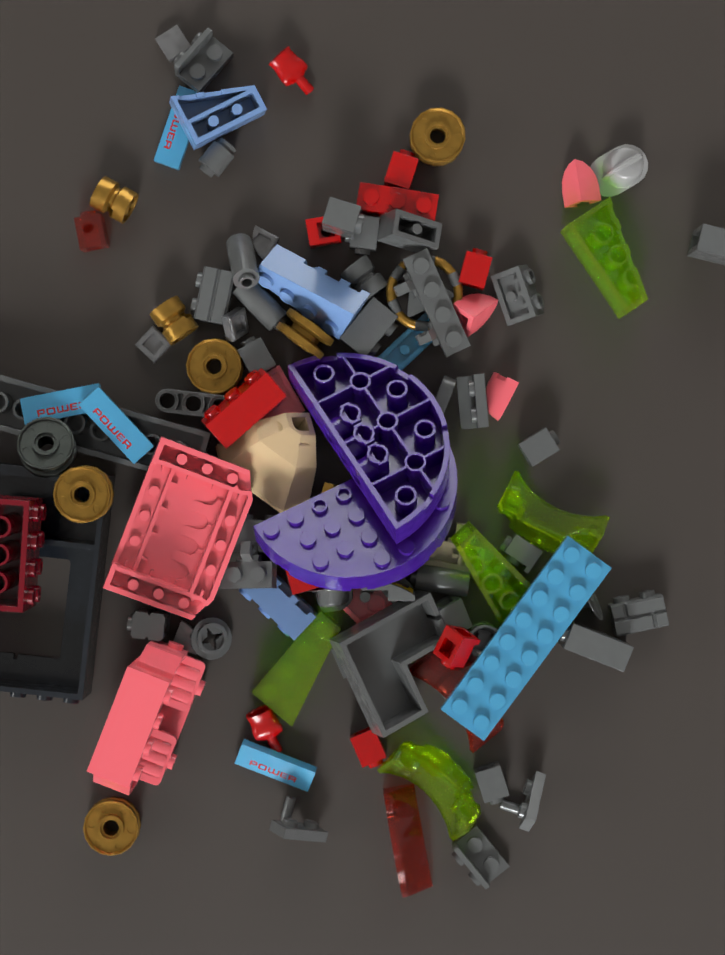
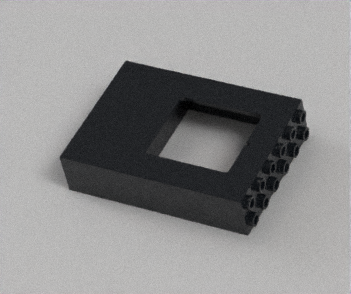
M0 462V495L43 498L42 504H46V518L41 520V531L45 533L43 548H40L39 556L66 559L71 563L60 657L19 653L18 657L15 658V653L0 651V691L10 692V696L16 698H25L26 694L37 695L36 699L52 701L53 697L63 698L64 703L78 704L79 700H84L92 691L112 505L107 513L97 520L86 523L72 522L62 516L55 506L53 492L55 483L60 475L52 478H42L30 473L24 465ZM107 474V476L112 482L114 490L115 475ZM81 487L78 490L80 500L86 502L90 497V492L85 487Z

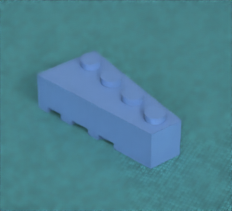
M276 244L258 267L259 284L262 287L271 290L284 303L290 304L301 312L304 317L312 320L323 328L327 334L334 336L338 340L355 320L371 294L363 289L360 293L350 288L351 283L342 278L338 282L327 275V270L319 266L313 268L308 266L306 259Z

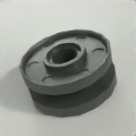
M52 417L36 418L25 425L17 439L20 459L26 470L35 476L42 478L57 477L74 464L77 455L76 442L69 426L60 419ZM46 444L53 445L48 451L41 450Z

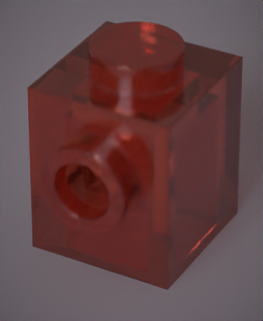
M95 210L80 213L81 217L74 218L81 251L85 253L110 248L105 219L102 214H96Z

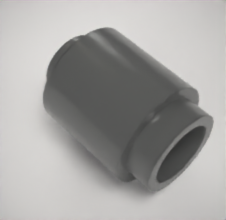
M220 137L217 141H213L198 161L202 164L199 168L211 178L213 175L219 177L234 159L233 154L237 150Z

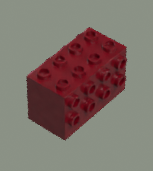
M0 495V611L23 613L36 606V602H40L41 586L37 584L38 575H41L43 570V559L39 558L40 548H43L45 533L41 531V520L46 518V504H42L43 498Z

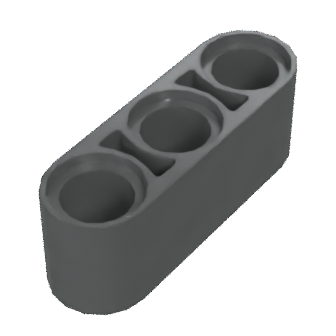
M163 389L157 393L155 404L160 411L166 413L205 417L204 413L218 400H225V398L217 394ZM166 394H172L175 398V403L171 408H165L162 404V398ZM192 397H198L201 400V407L195 412L191 411L188 407V401Z

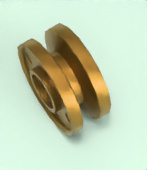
M442 107L430 108L422 112L414 120L409 135L410 147L415 157L422 163L433 167L444 166L453 162L461 153L466 139L465 127L461 119L454 112ZM434 131H439L444 135V141L442 143H434L430 138V134Z
M289 308L286 314L294 323L290 327L279 322L276 328L303 350L321 359L324 353L316 345L320 341L331 346L334 339L312 321Z
M216 338L206 339L195 345L189 353L186 363L187 374L192 384L203 392L217 395L225 394L236 387L242 379L244 371L243 359L238 350L227 341ZM213 360H219L222 364V368L217 374H212L209 371V364Z
M87 465L70 468L61 474L55 483L53 492L55 506L60 514L68 520L77 523L91 522L105 515L111 507L114 497L113 485L107 474L97 467ZM81 487L87 488L90 492V497L86 502L78 497V490Z
M115 796L103 798L94 804L85 817L83 826L85 839L89 846L99 854L108 856L122 854L131 848L140 833V814L134 804L125 798ZM114 820L117 822L119 830L115 832L108 830L106 822Z

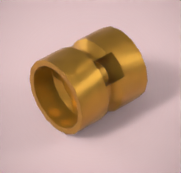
M104 176L92 194L90 206L102 213L108 211L111 218L124 224L132 214L139 194L127 187L121 189L118 182Z
M178 295L166 300L150 313L157 327L164 328L162 334L170 345L178 343L199 327L191 314L184 313L186 307Z

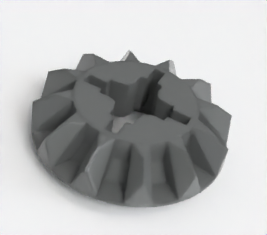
M214 617L202 619L198 624L194 625L190 635L191 647L198 656L208 660L222 657L229 650L232 642V634L228 625L221 619ZM207 631L211 634H220L216 636L217 638L213 639V646L208 642H202L208 637Z

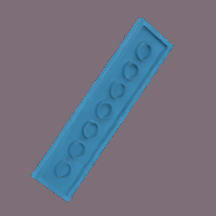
M566 536L440 709L485 741L606 577L611 567L575 540Z

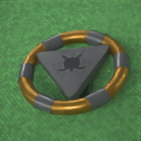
M431 255L435 266L447 274L453 287V293L445 288L449 298H453V305V303L463 298L462 283L458 282L459 275L446 260ZM402 261L396 266L389 277L386 288L387 304L390 310L398 316L397 320L402 325L414 331L425 332L429 330L427 323L430 321L413 320L410 318L425 311L418 295L414 296L412 291L409 292L406 315L402 311L393 287L397 286V283L406 272Z

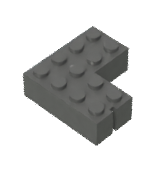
M417 590L415 591V601H397L329 639L372 733L382 738L428 713V709L407 665L433 651L446 627L442 618L434 617L440 613L430 592Z

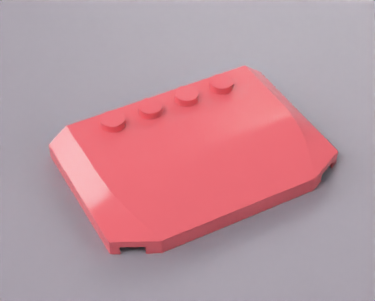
M161 436L111 562L103 588L189 620L194 619L197 613L214 600L252 504L250 470Z

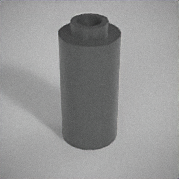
M243 233L234 234L226 242L233 283L238 288L249 289L257 285L260 280L252 239Z
M259 283L249 289L237 287L233 292V295L269 332L273 329L278 332L279 330L276 328L278 323L286 324L288 322L285 318L287 311Z
M422 565L411 573L410 583L414 584L415 590L467 597L470 581V572Z

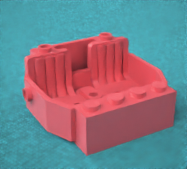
M151 640L144 648L142 654L127 666L87 772L93 774V782L130 795L139 780L152 785H159L167 768L172 770L177 755L173 752L195 695L201 696L206 681L202 680L206 668L205 662L188 656L189 651L183 649L184 645L171 640L168 643Z

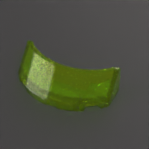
M516 470L497 505L499 512L505 514L509 519V527L527 542L552 553H555L566 536H569L593 553L602 539L610 519L607 515H578L552 506L536 495L524 482L520 472Z
M412 741L403 742L377 768L380 774L388 773L403 777L422 789L439 809L446 823L449 838L452 841L470 832L481 814L480 804L474 800L471 792L474 787L467 774L448 754L432 745L425 744L422 746L413 744Z

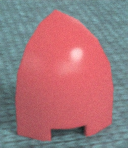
M574 159L564 171L562 195L565 208L577 207V204L581 202L593 204L601 201L597 177L591 167L583 161Z
M477 293L466 295L461 300L453 303V307L467 337L475 333L486 323L495 310L498 299L490 295Z
M493 372L486 386L487 410L493 418L499 421L519 382Z

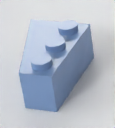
M255 85L221 89V91L207 93L199 92L192 95L171 96L169 101L194 150L263 116L267 110Z
M278 575L277 588L239 589V592L247 600L251 601L253 599L259 605V611L268 619L272 618L278 624L277 627L294 641L318 614L299 594L293 595L291 587Z

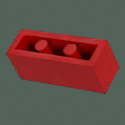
M360 182L356 205L361 206V214L381 217V215L399 209L435 221L439 194Z
M262 368L258 371L256 369L251 371L244 378L245 382L241 386L229 390L224 396L225 400L218 406H211L204 413L205 417L201 421L226 449L286 397V394Z

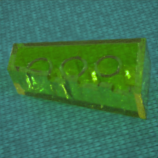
M608 197L566 225L560 233L620 319L647 301L648 297L637 267H634L628 243H625L619 219L616 218L613 211L612 200Z
M468 521L450 540L501 626L531 583Z
M321 610L252 690L256 697L290 726H293L332 647L329 639L338 635L341 629V625Z

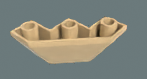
M283 413L261 419L227 449L221 443L217 444L218 458L249 469L252 493L279 513L310 499L317 468L316 434L310 413Z

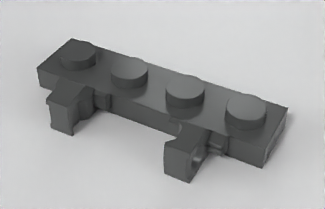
M426 248L402 259L408 273L403 275L405 282L393 287V290L397 297L410 291L413 292L414 296L418 295L430 321L427 323L429 330L415 336L418 345L421 346L430 341L433 342L434 346L440 344L445 357L471 346L428 249Z
M241 541V558H237V562L228 563L218 589L277 588V565L272 561H262L261 555H258L257 542Z

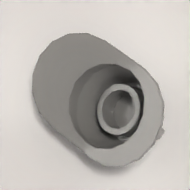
M629 144L617 146L598 157L591 164L590 167L598 180L601 196L612 197L638 184L645 177L648 171V160L640 148Z

